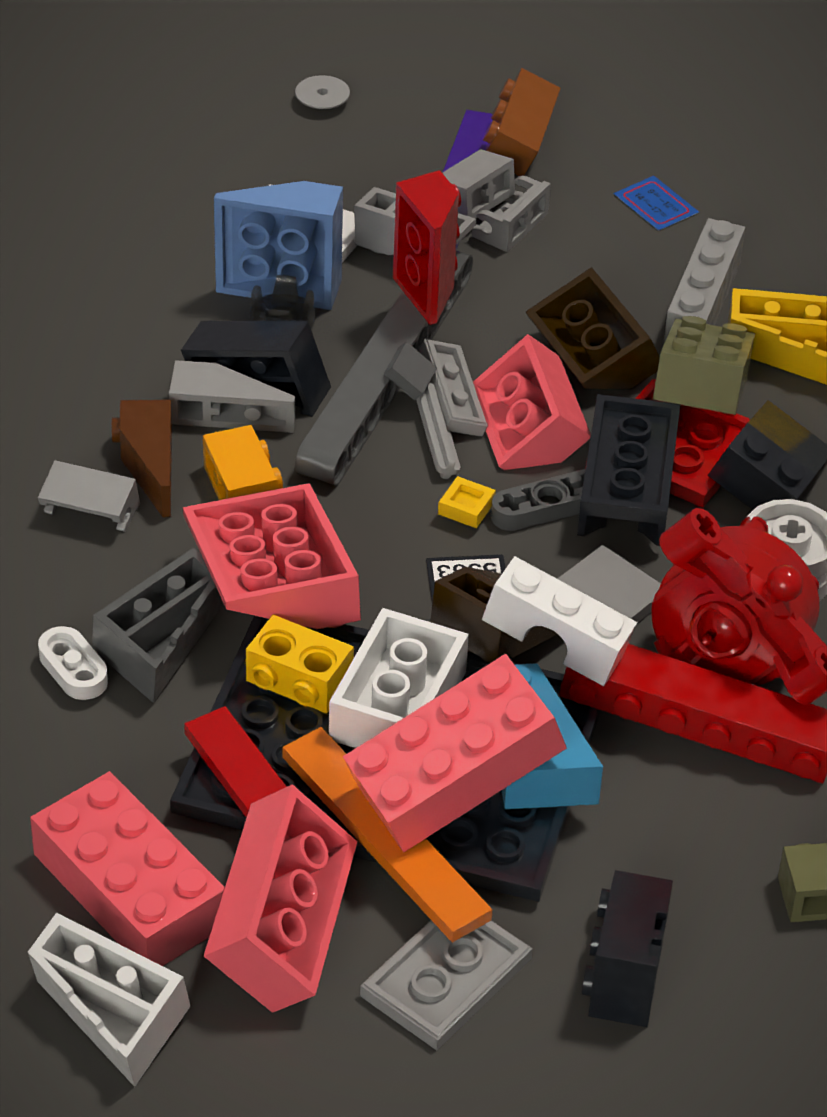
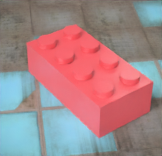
M504 654L344 755L343 759L358 787L404 853L561 753L567 747L555 717L507 654Z
M110 771L30 817L34 855L118 944L164 966L210 937L225 887Z
M293 784L251 803L204 953V957L272 1013L316 995L358 842Z

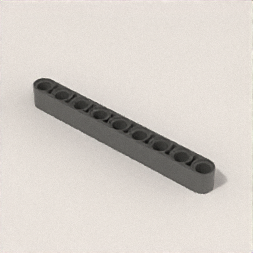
M456 251L458 268L454 274V289L437 323L429 325L403 291L401 292L302 441L295 460V472L297 474L335 486L341 482L400 390L399 386L384 375L398 347L407 341L419 352L424 339L432 340L469 281L473 268L472 255Z

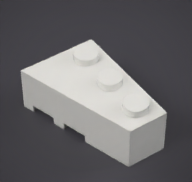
M58 913L54 915L28 951L37 982L135 1087L190 1008L184 977Z

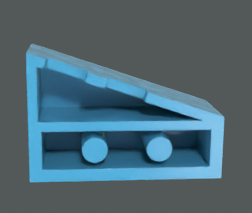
M537 663L516 664V668L555 717L567 749L502 790L504 809L599 804L603 765Z

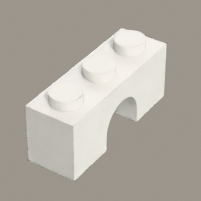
M514 556L495 583L482 620L521 642L534 626H543L555 631L567 646V655L563 664L602 686L606 684L622 659L638 623Z

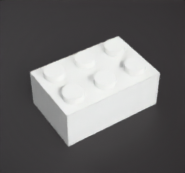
M382 608L329 701V736L337 743L357 748L460 683L467 668L469 634Z

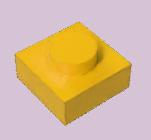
M457 476L438 503V515L477 529L492 507V499L496 494V490Z

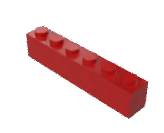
M629 643L622 659L604 686L566 667L558 695L560 697L662 730L669 734L705 744L711 748L750 759L756 763L795 774L802 778L822 784L827 776L826 708L814 704L803 705L793 697Z

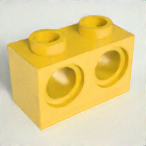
M273 614L246 648V681L255 684L261 689L270 690L292 699L300 705L309 706L327 714L329 712V701L354 659V646Z

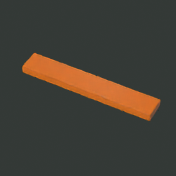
M322 727L282 747V758L452 943L492 920L493 909L427 839H424L403 853L358 787L343 759L346 753Z

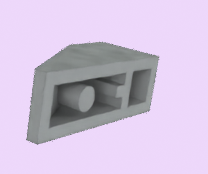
M373 187L354 205L355 245L370 249L376 253L394 255L396 193ZM458 213L457 223L460 236L456 240V245L476 226L475 218Z
M175 360L169 390L172 424L232 429L252 425L254 430L294 433L295 396L217 363Z

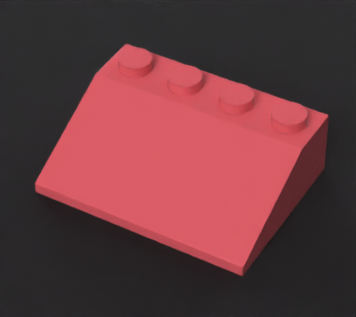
M310 483L183 507L185 520L226 610L268 619L274 614L301 626L314 629L336 628L346 623L361 621L359 575Z

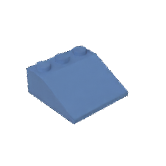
M299 181L216 193L214 196L216 293L332 310L342 281L343 187Z

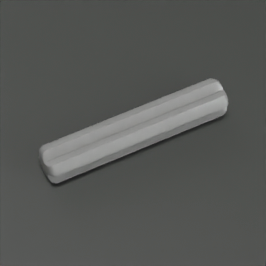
M428 383L424 393L416 401L435 469L440 473L441 478L449 479L451 475H458L461 466L451 432L447 431L435 386L432 383Z

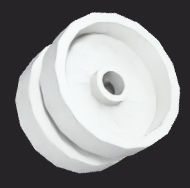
M794 499L772 500L757 506L747 517H750V520L754 516L762 518L768 525L769 534L786 543L802 558L811 574L819 581L818 594L820 602L827 595V512L811 503Z

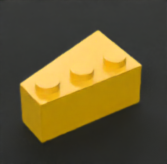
M733 288L728 323L742 325L747 328V332L755 333L751 359L827 385V296Z

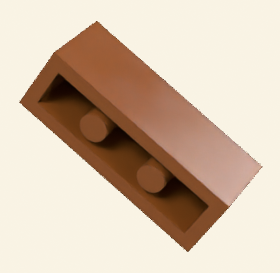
M521 68L515 80L508 78L499 94L500 100L492 113V122L483 137V141L488 143L485 151L514 159V174L524 176L539 152L561 88Z

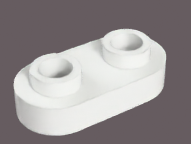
M59 626L51 628L41 635L38 641L40 661L67 695L79 700H88L98 697L106 690L108 685L107 666L80 632L71 627Z

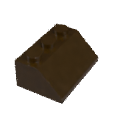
M592 267L525 311L532 323L585 389H632L658 371L660 356L651 338Z

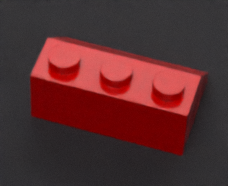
M440 170L396 182L393 279L429 325L438 322L454 289V274L458 268L456 240L460 236L457 219L458 207L461 206V195L457 186L451 184Z

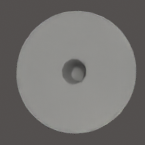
M319 75L302 80L296 86L295 95L302 104L308 107L331 109L344 104L349 99L350 89L344 81L336 77Z

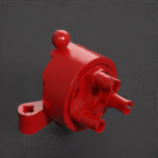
M695 508L661 534L659 538L660 547L667 559L673 563V566L664 576L652 602V624L657 638L654 645L659 654L756 686L776 678H781L790 695L803 705H809L827 693V645L814 632L820 608L819 581L811 574L805 562L790 546L769 534L768 525L762 518L754 516L750 520V517L742 520L740 526L720 527L708 511L702 508Z

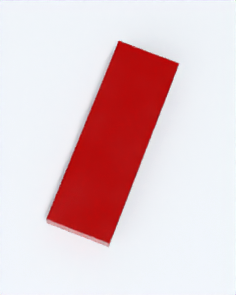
M226 706L184 723L186 737L246 818L251 803L287 787Z

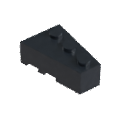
M200 321L181 349L185 361L217 363L295 396V406L300 407L301 414L313 417L331 388L308 321Z
M615 870L611 889L602 888L597 917L604 918L602 927L594 926L589 955L596 956L595 966L586 965L581 994L591 996L588 1017L648 1027L673 880Z

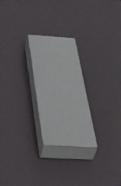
M424 339L419 352L437 367L429 383L435 386L447 431L482 437L488 425L461 346Z

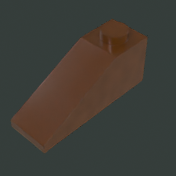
M120 400V417H112V443H120L122 462L162 517H171V400Z

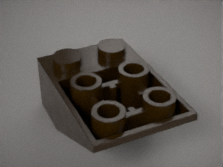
M465 566L435 581L431 623L469 634L468 650L480 656L488 663H492L504 654H507L511 659L557 635L555 631L547 627L534 626L521 642L483 621L482 617L492 590L502 573Z

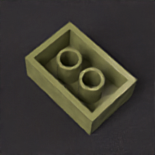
M684 316L682 320L675 318L661 350L653 400L736 415L747 381L755 333L747 332V328L739 324L725 323L722 327L708 325L705 319L696 316Z

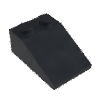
M767 400L728 446L708 476L752 510L772 500H797L827 461V444Z

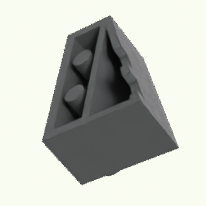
M193 547L93 615L92 648L103 660L153 703L221 609L222 599L201 553Z

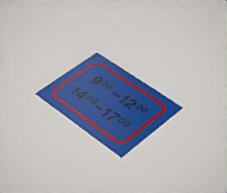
M651 176L613 193L658 231L699 213L698 210L655 176Z

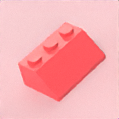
M529 334L473 381L488 425L485 431L498 466L504 471L562 463L591 438V433L560 356Z

